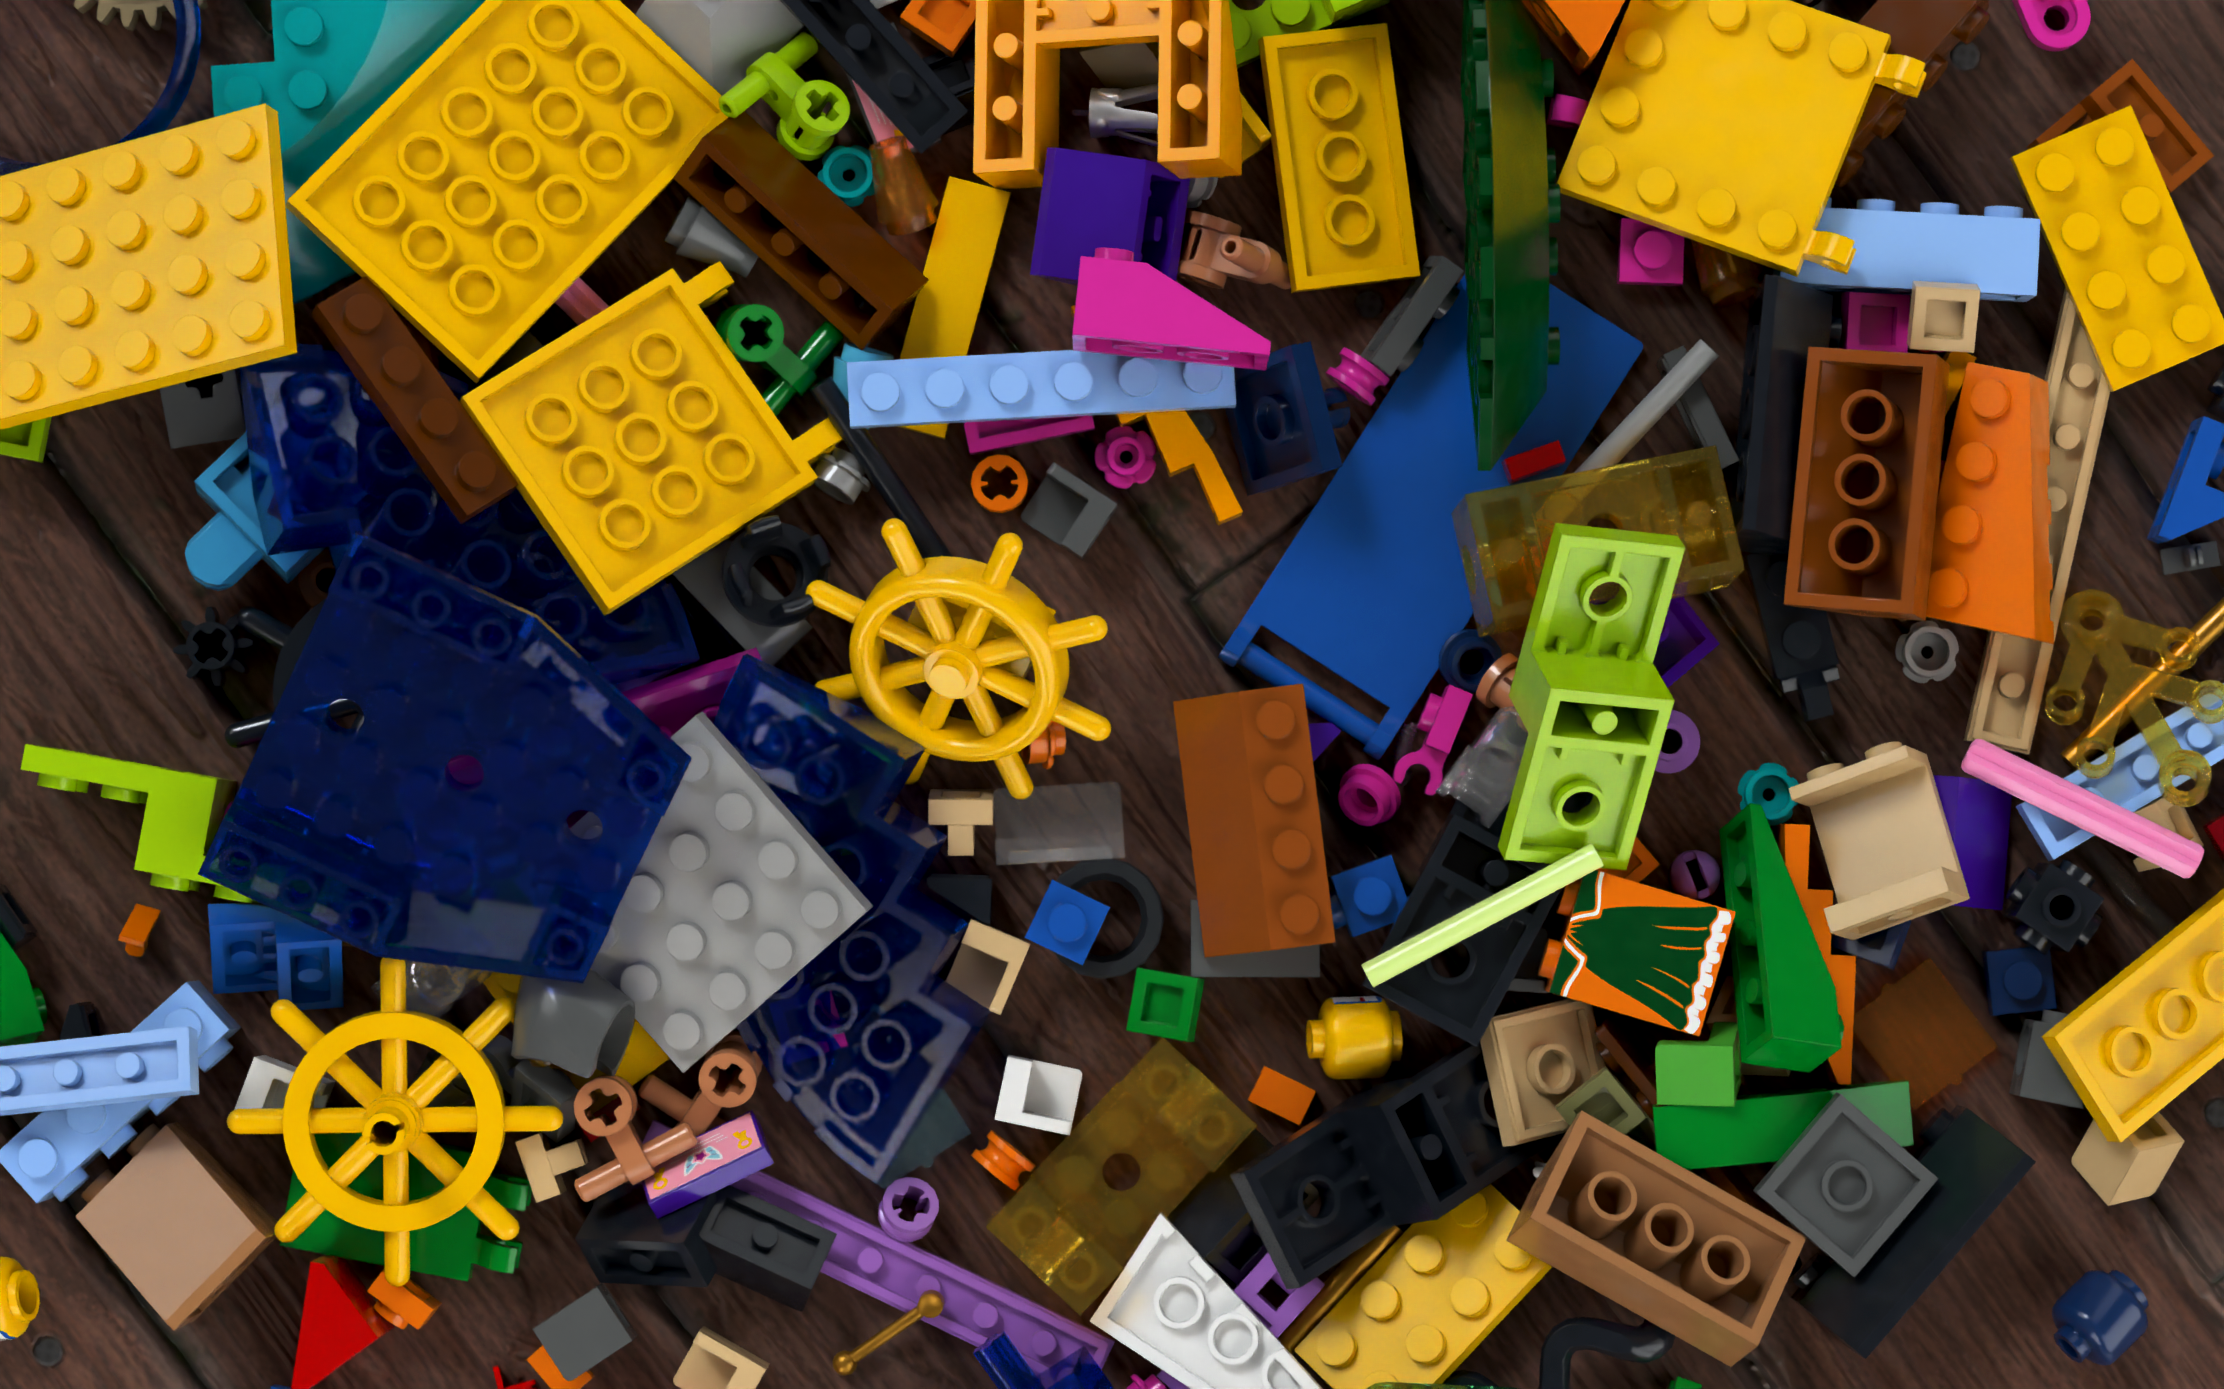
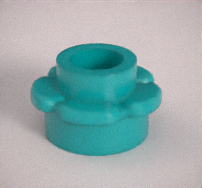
M839 145L830 149L822 158L823 169L818 172L817 178L849 207L861 205L866 196H872L876 193L880 185L881 175L880 171L874 166L875 157L868 149L860 145H853L851 147ZM846 170L854 171V180H844L843 173Z
M1764 763L1756 771H1747L1740 779L1737 790L1738 794L1742 796L1740 809L1743 810L1749 803L1759 804L1762 806L1770 826L1783 824L1791 818L1793 814L1792 809L1798 804V802L1792 801L1788 788L1799 783L1795 778L1787 775L1785 767L1776 763ZM1767 788L1772 789L1775 794L1771 801L1763 798V791Z

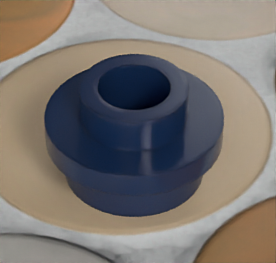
M1477 629L1459 631L1449 637L1441 648L1438 661L1440 673L1447 684L1469 693H1476L1484 674L1502 656L1501 649L1497 642L1483 631ZM1468 650H1476L1478 654L1476 664L1471 669L1462 670L1460 668L1461 656Z

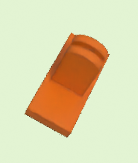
M136 903L118 941L126 943L125 951L129 955L134 957L143 956L148 945L149 935L160 916L161 910Z

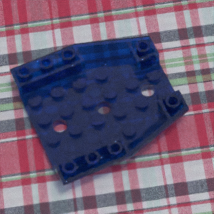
M356 530L328 589L329 594L236 797L220 824L198 875L377 957L584 983L610 929L616 910L661 817H664L692 757L538 615ZM339 699H348L355 702L363 711L364 723L354 729L338 726L330 716V704ZM458 755L472 756L482 765L484 777L474 784L461 783L451 775L448 766L449 760ZM578 810L590 811L600 819L603 832L592 839L579 838L570 831L567 817Z

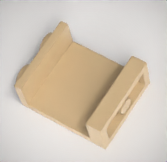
M1888 742L1872 747L1864 753L1866 760L1844 767L1842 763H1833L1815 768L1807 773V782L1788 788L1792 801L1808 806L1811 809L1838 904L1824 908L1830 933L1850 940L1862 938L1970 899L1928 756L1909 746H1903L1901 742Z

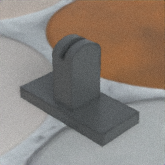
M2217 541L2159 550L2163 575L2221 566Z

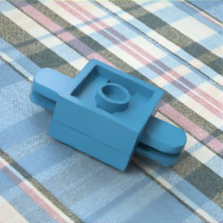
M352 389L344 392L316 420L287 392L194 481L197 494L217 513L188 541L185 557L187 566L197 583L207 589L216 591L228 589L236 584L257 562L263 559L288 584L328 546L329 538L333 534L343 532L379 497V483L360 464L384 442L389 430L386 428L384 416L365 390Z

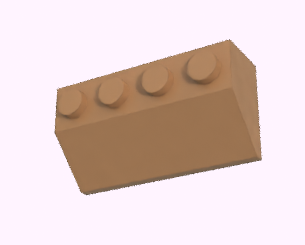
M1581 1110L1531 1187L1506 1241L1732 1367L1758 1347L1807 1237Z

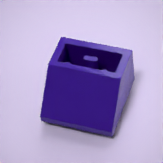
M1047 147L1030 275L1078 286L1080 257H1094L1095 248L1105 247L1134 252L1135 262L1148 263L1174 281H1177L1190 178L1180 179L1160 163L1146 159Z

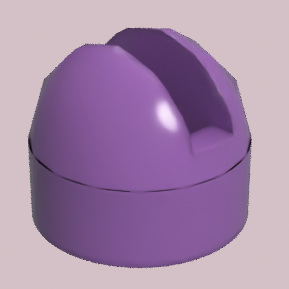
M1689 850L1680 853L1673 859L1668 870V881L1675 894L1698 901L1710 897L1717 890L1721 880L1720 867L1717 861L1710 854L1700 850ZM1696 859L1700 873L1707 886L1706 889L1698 892L1685 863Z

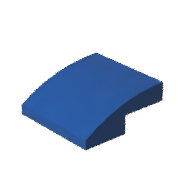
M235 903L208 904L213 994L278 990V1000L287 999L300 1010L344 1007L341 928L303 913L287 911L277 907Z

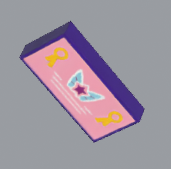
M753 1110L696 1136L698 1140L696 1146L656 1166V1174L642 1181L648 1204L657 1219L774 1163L761 1124Z

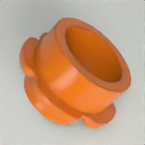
M1051 720L1043 733L1020 751L1024 764L1042 763L1044 769H1050L1054 764L1053 756L1065 753V726Z

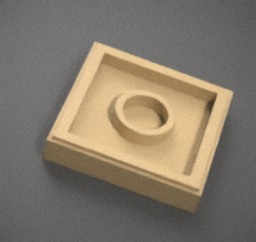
M1566 998L1493 1016L1480 1040L1503 1147L1519 1145L1565 1133L1569 1129L1570 1125L1556 1110L1555 1105L1605 1067V1062L1596 1048V1043L1600 1040L1594 1032L1597 1025L1592 1005Z

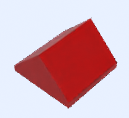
M325 1254L310 1262L291 1389H311L394 1328L392 1323L374 1309L373 1306L376 1304V1301L367 1292L366 1287L344 1258Z

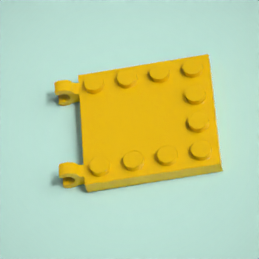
M1630 0L1557 181V184L1560 186V193L1796 277L1799 275L1804 260L1847 275L1856 254V249L1853 248L1855 241L1836 233L1816 231L1874 84L1876 83L1899 93L1918 98L1927 75L1923 71L1926 64L1906 55L1887 54L1891 44L1890 34L1790 0Z
M721 261L711 265L685 283L682 282L673 268L473 389L462 396L460 400L464 409L518 483L517 490L604 616L813 485L818 476L810 465L816 463L821 454L833 452L837 448L835 445L843 440L829 418L792 440L702 311L703 308L712 305L727 295L728 291L726 288L734 284V280Z

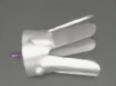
M1158 83L1125 90L1121 88H1092L1089 110H1073L1072 112L1074 116H1089L1091 138L1119 136L1158 147L1157 141L1126 133L1158 134V114L1120 108L1158 99Z

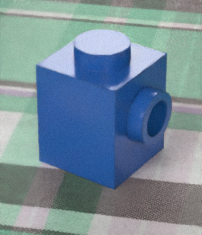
M1386 855L1328 876L1332 887L1329 893L1334 928L1346 926L1350 937H1355L1394 923L1407 900L1392 855Z

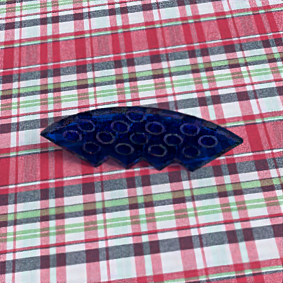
M297 344V353L240 368L252 491L267 555L330 547L344 607L406 598L420 658L424 659L482 650L497 710L559 701L695 663L699 660L700 657L686 613L672 583L666 584L665 579L604 616L517 488L510 495L463 524H460L337 351L323 350V345ZM438 371L459 402L462 396L470 392L468 390V383Z
M745 654L721 700L713 724L868 899L873 907L737 1026V1029L750 1052L756 1051L775 1081L773 1087L785 1102L790 1100L803 1117L816 1128L814 1133L836 1155L877 1185L960 1064L991 1012L938 977L969 923L916 889L946 840L947 835L928 825V823L894 802L926 748L889 727L872 713L749 654ZM830 990L839 1018L831 1013ZM844 1032L848 1046L841 1048L833 1034Z

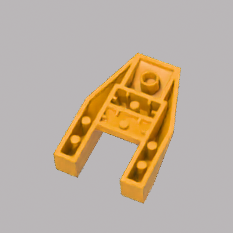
M976 0L973 173L996 189L1042 187L1047 147L1059 148L1060 48L1159 42L1157 162L1180 179L1242 175V106L1229 0Z

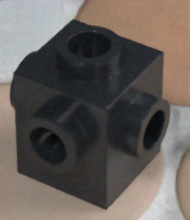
M2063 859L2058 867L2052 863H2037L2034 869L2027 866L2010 887L2006 898L2011 901V904L2003 916L2018 925L2013 934L2041 954L2046 955L2050 948L2055 951L2069 952L2074 944L2083 948L2097 931L2103 916L2096 911L2104 898L2090 889L2096 880L2071 862ZM2057 895L2065 896L2070 902V907L2061 920L2055 919L2049 910L2051 900Z

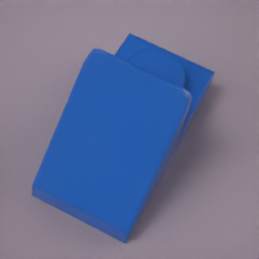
M2205 416L2191 421L2147 540L2160 544L2224 517V492L2205 485L2208 477L2216 480L2224 467V442L2222 441L2224 437V423Z

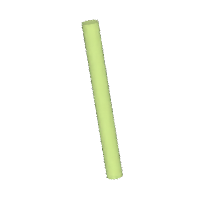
M1590 843L1361 964L1374 988L1603 867V862L1593 844Z

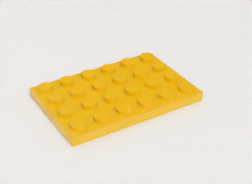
M485 0L287 200L286 208L360 277H367L381 291L388 303L477 384L674 180V176L700 140L729 117L719 107V98L722 95L620 0Z
M266 103L0 176V430L297 353L278 111Z

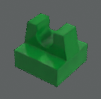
M1137 967L1126 1031L1194 1042L1205 979Z

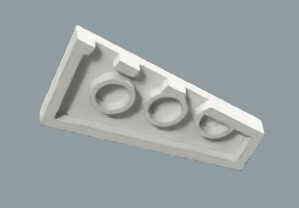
M1162 1212L1090 1320L1091 1323L1190 1389H1323Z

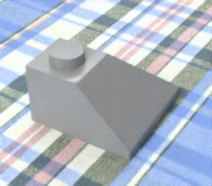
M645 0L635 14L722 96L746 77L747 67L766 52H778L804 29V26L780 0Z

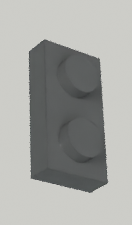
M1429 256L1420 268L1421 276L1411 281L1360 356L1381 370L1386 376H1392L1396 368L1401 372L1405 371L1416 359L1424 345V341L1419 338V335L1432 316L1437 320L1441 319L1456 301L1460 288L1455 283L1464 271L1444 256Z

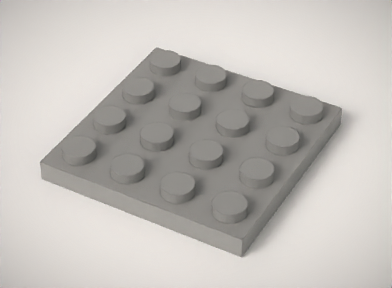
M703 711L687 722L514 879L589 967L634 1002L635 1019L682 1073L693 1066L873 907Z

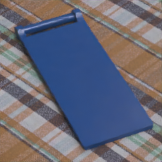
M1464 274L1457 285L1460 288V293L1456 301L1441 319H1435L1422 339L1424 345L1413 363L1400 373L1342 463V467L1339 468L1218 656V659L1232 668L1238 663L1274 687L1303 684L1306 708L1364 744L1365 747L1362 751L1377 761L1380 760L1439 668L1438 661L1442 646L1449 637L1464 629L1527 531L1524 525L1543 506L1643 350L1641 341L1550 283L1549 327H1559L1560 362L1559 365H1548L1546 393L1492 470L1478 471L1466 360L1468 300ZM1559 440L1566 458V462L1562 466L1509 484L1502 466L1504 459ZM1260 626L1388 707L1389 710L1381 722L1378 724L1252 643L1251 640Z

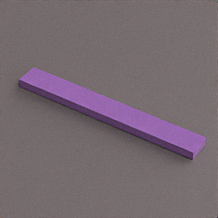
M653 1120L643 1144L671 1130L672 1127ZM760 1170L731 1184V1186L836 1233L834 1243L820 1272L905 1313L918 1306L920 1296L925 1291L936 1290L944 1298L945 1304L942 1312L937 1317L927 1318L924 1316L920 1320L1064 1389H1093L1115 1343L1114 1339L912 1242H901L891 1238L882 1228Z

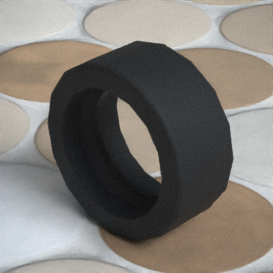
M1103 857L1081 861L1063 872L1057 879V882L1076 891L1093 881L1108 880L1117 882L1130 890L1139 903L1141 923L1138 935L1130 946L1119 953L1107 956L1088 953L1083 966L1055 953L1059 961L1076 973L1099 979L1126 975L1145 963L1159 944L1164 923L1160 895L1148 876L1128 862Z

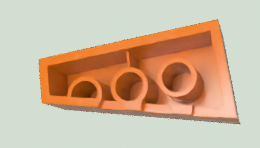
M1973 362L1967 363L1937 498L1926 617L2054 644V621H2050V590H2053L2052 563H2049L2048 525H2052L2051 500L2048 499L2047 466L2050 465L2049 383L2039 377L2020 371Z

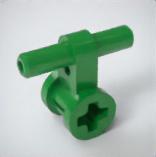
M736 304L729 306L718 315L714 323V328L737 361L758 362L775 378L761 395L775 416L781 412L794 395L798 397L804 395L818 378L814 372L843 339V333L830 321H824L795 355L783 344L784 327L778 314L771 308L760 304ZM742 321L757 323L752 330V334L758 339L756 344L740 343L745 336V332L739 326Z

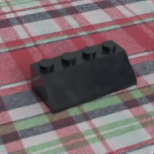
M1765 274L1749 300L1735 450L1739 461L1734 464L1726 550L1788 557L1808 347L1839 348L1842 334V316L1832 315L1834 296L1777 275Z
M1956 1105L1951 1112L1941 1108L1920 1131L1918 1136L1924 1141V1144L1913 1157L1939 1179L1855 1277L1848 1274L1829 1256L1824 1258L1819 1253H1816L1805 1263L1793 1279V1282L1799 1288L1791 1296V1299L1845 1346L1865 1359L2036 1163L2027 1153L1966 1107Z

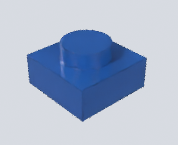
M1052 879L1024 938L1083 966L1110 907Z

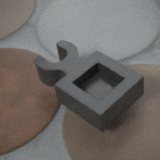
M502 1035L497 1036L482 1050L497 1073L502 1089H505L512 1095L511 1106H555L561 1110L564 1118L561 1127L555 1131L541 1132L557 1144L575 1129L574 1101L579 1090L564 1072L556 1068L552 1069L549 1066L545 1068L533 1067L527 1059L514 1058L511 1055L512 1042Z

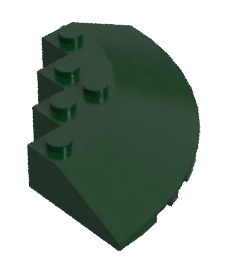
M1463 0L1460 93L1464 121L1462 182L1466 210L1464 271L1468 300L1466 360L1478 471L1492 470L1546 393L1548 365H1559L1560 362L1559 327H1549V276L1557 275L1558 271L1557 237H1549V223H1559L1561 211L1560 186L1555 184V148H1547L1544 97H1553V59H1541L1538 32L1520 0Z

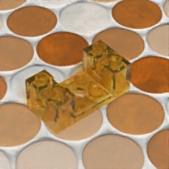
M1716 445L1465 494L1451 513L1479 637L1527 628L1555 523L1587 526L1588 522L1593 519L1605 518L1612 521L1619 530L1679 536L1685 546V551L1671 599L1727 588L1745 570ZM1606 582L1597 586L1589 597V603L1595 604L1615 598L1620 584Z
M1163 1036L1158 1037L1073 1128L1070 1135H1067L989 1218L986 1228L1081 1316L1124 1270V1263L1136 1251L1159 1214L1162 1212L1168 1217L1210 1171L1214 1173L1258 1125L1167 1038ZM1117 1153H1126L1133 1156L1140 1166L1138 1181L1135 1185L1125 1190H1118L1109 1186L1102 1174L1105 1161Z

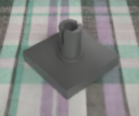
M1836 1092L1754 1188L1753 1192L1848 1274L1855 1277L1939 1178L1844 1096Z

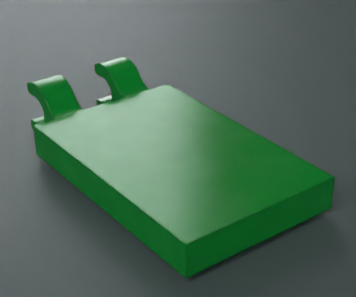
M362 1133L314 1134L319 1151L329 1168L362 1136ZM437 1142L463 1168L466 1166L473 1149ZM409 1152V1201L431 1195L445 1187ZM378 1155L349 1187L365 1196L383 1200V1155ZM294 1169L286 1212L307 1192ZM495 1172L491 1173L483 1188L504 1208L525 1211L526 1206H530L532 1189L528 1178ZM464 1206L452 1216L434 1225L410 1231V1271L467 1282L472 1278L474 1264L493 1271L513 1274L515 1268L519 1267L523 1242L513 1239L506 1241L498 1237L480 1234L482 1221ZM326 1209L296 1240L289 1243L280 1241L279 1245L384 1266L383 1231L370 1230L353 1225L338 1218Z

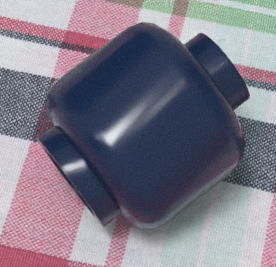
M2090 1270L2074 1283L2052 1307L2053 1321L2058 1329L2054 1334V1340L2059 1348L2075 1362L2081 1363L2087 1359L2098 1365H2111L2148 1328V1319L2145 1312L2149 1306L2148 1300L2142 1290L2124 1273L2117 1270H2112L2109 1273L2102 1270Z

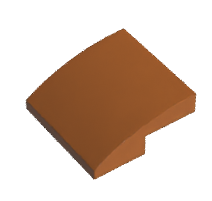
M2133 58L2027 146L2028 149H2031L2131 105L2169 194L2214 157L2212 152Z

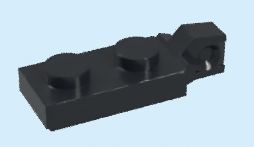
M1759 553L1745 555L1744 561L1774 680H1779L1783 694L1797 690L1805 722L1834 715L1827 683L1840 680L1836 664H1839L1826 611L1784 604L1787 556Z

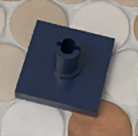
M1311 341L1290 345L1271 352L1266 371L1234 367L1236 408H1225L1247 496L1265 493L1342 467L1333 429L1343 428L1348 424L1350 420V407L1328 411V407H1331L1332 404L1348 400L1344 391L1338 387L1328 388L1323 391Z

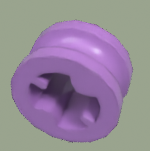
M904 1177L895 1180L887 1187L878 1207V1220L881 1228L889 1237L901 1242H913L922 1239L929 1233L939 1212V1199L935 1190L921 1179ZM904 1198H911L918 1202L915 1210L923 1209L924 1213H917L912 1222L905 1221L899 1217L902 1209L894 1210L892 1206H900Z

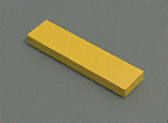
M949 176L923 275L929 281L916 297L900 359L968 356L1011 192ZM949 423L897 427L945 439Z

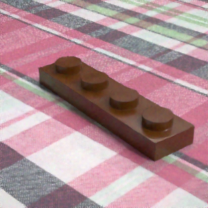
M363 277L316 305L311 313L312 317L460 524L481 513L515 490L518 486L515 478L381 291L367 277Z

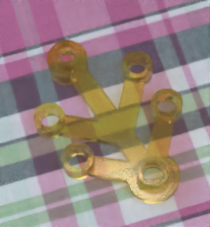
M2089 589L2074 594L2065 602L2061 610L2060 628L2063 636L2070 643V647L2058 683L2054 684L2046 695L2045 710L2048 717L2060 725H2070L2081 718L2085 704V696L2081 688L2095 654L2108 675L2089 734L2077 746L2076 766L2084 776L2093 779L2105 777L2112 771L2115 762L2113 743L2126 707L2160 765L2158 788L2162 796L2171 804L2180 807H2189L2200 803L2207 796L2210 789L2212 777L2210 764L2200 753L2192 750H2183L2180 747L2152 697L2189 707L2194 717L2206 724H2215L2224 719V684L2216 680L2198 682L2133 663L2121 644L2159 652L2162 662L2167 667L2182 671L2191 668L2198 659L2200 649L2198 636L2192 630L2185 627L2167 629L2126 617L2117 599L2104 591ZM2093 615L2099 617L2104 625L2099 630L2090 631L2085 629L2080 621L2086 616ZM2175 641H2183L2191 647L2192 651L2186 656H2176L2169 651L2168 646ZM2214 694L2222 700L2223 704L2218 709L2209 710L2202 707L2199 699L2203 695ZM2067 695L2072 697L2077 702V705L2072 710L2061 711L2055 707L2053 701L2059 696ZM2090 749H2100L2105 752L2108 758L2102 764L2093 765L2088 763L2083 755ZM2179 775H2187L2194 779L2196 786L2190 791H2180L2173 786L2172 780Z

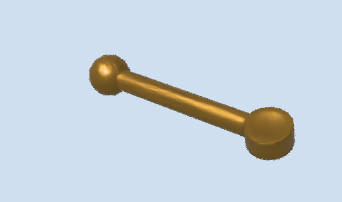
M936 1290L925 1291L920 1296L918 1306L852 1351L843 1350L838 1352L833 1358L834 1370L839 1375L846 1376L852 1374L857 1368L858 1361L922 1317H937L942 1312L945 1304L942 1294Z

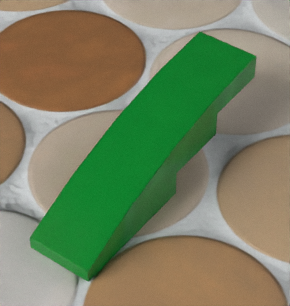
M1900 1080L1781 1089L1778 1093L1738 1095L1735 1107L1652 1105L1656 1153L1685 1169L1778 1161L1836 1092L1844 1096L1901 1147L1914 1145L1909 1081Z

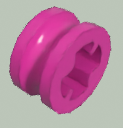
M1343 347L1339 353L1341 364L1336 368L1329 367L1325 375L1361 402L1372 406L1376 400L1373 394L1374 389L1378 386L1385 387L1390 379L1369 361L1350 349Z

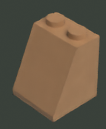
M178 1122L166 1124L161 1130L153 1123L128 1146L126 1151L133 1158L116 1176L107 1169L81 1194V1197L88 1204L75 1217L164 1322L175 1331L195 1321L277 1238L274 1233L277 1221Z

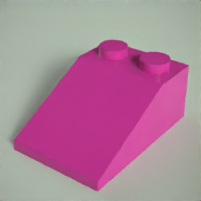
M1101 247L1095 248L1094 257H1080L1072 333L1073 351L1266 371L1271 341L1148 263L1135 262L1134 252L1125 249Z

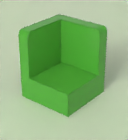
M1714 1022L1708 1041L1660 1040L1657 1042L1655 1048L1657 1105L1735 1107L1741 1085V1054L1737 1022Z

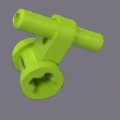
M805 32L800 33L778 52H766L747 67L746 77L719 98L721 111L731 118L738 117L762 98L781 117L776 128L778 142L796 159L804 161L816 160L826 154L834 141L835 134L844 127L849 118L850 105L844 92L836 85L824 80H812L805 83L795 72L797 68L818 52L817 41L812 35ZM830 102L831 108L828 111V113L825 114L823 112V109L826 106V104ZM801 127L803 129V132L800 135V137L796 139L795 133L798 130V128Z

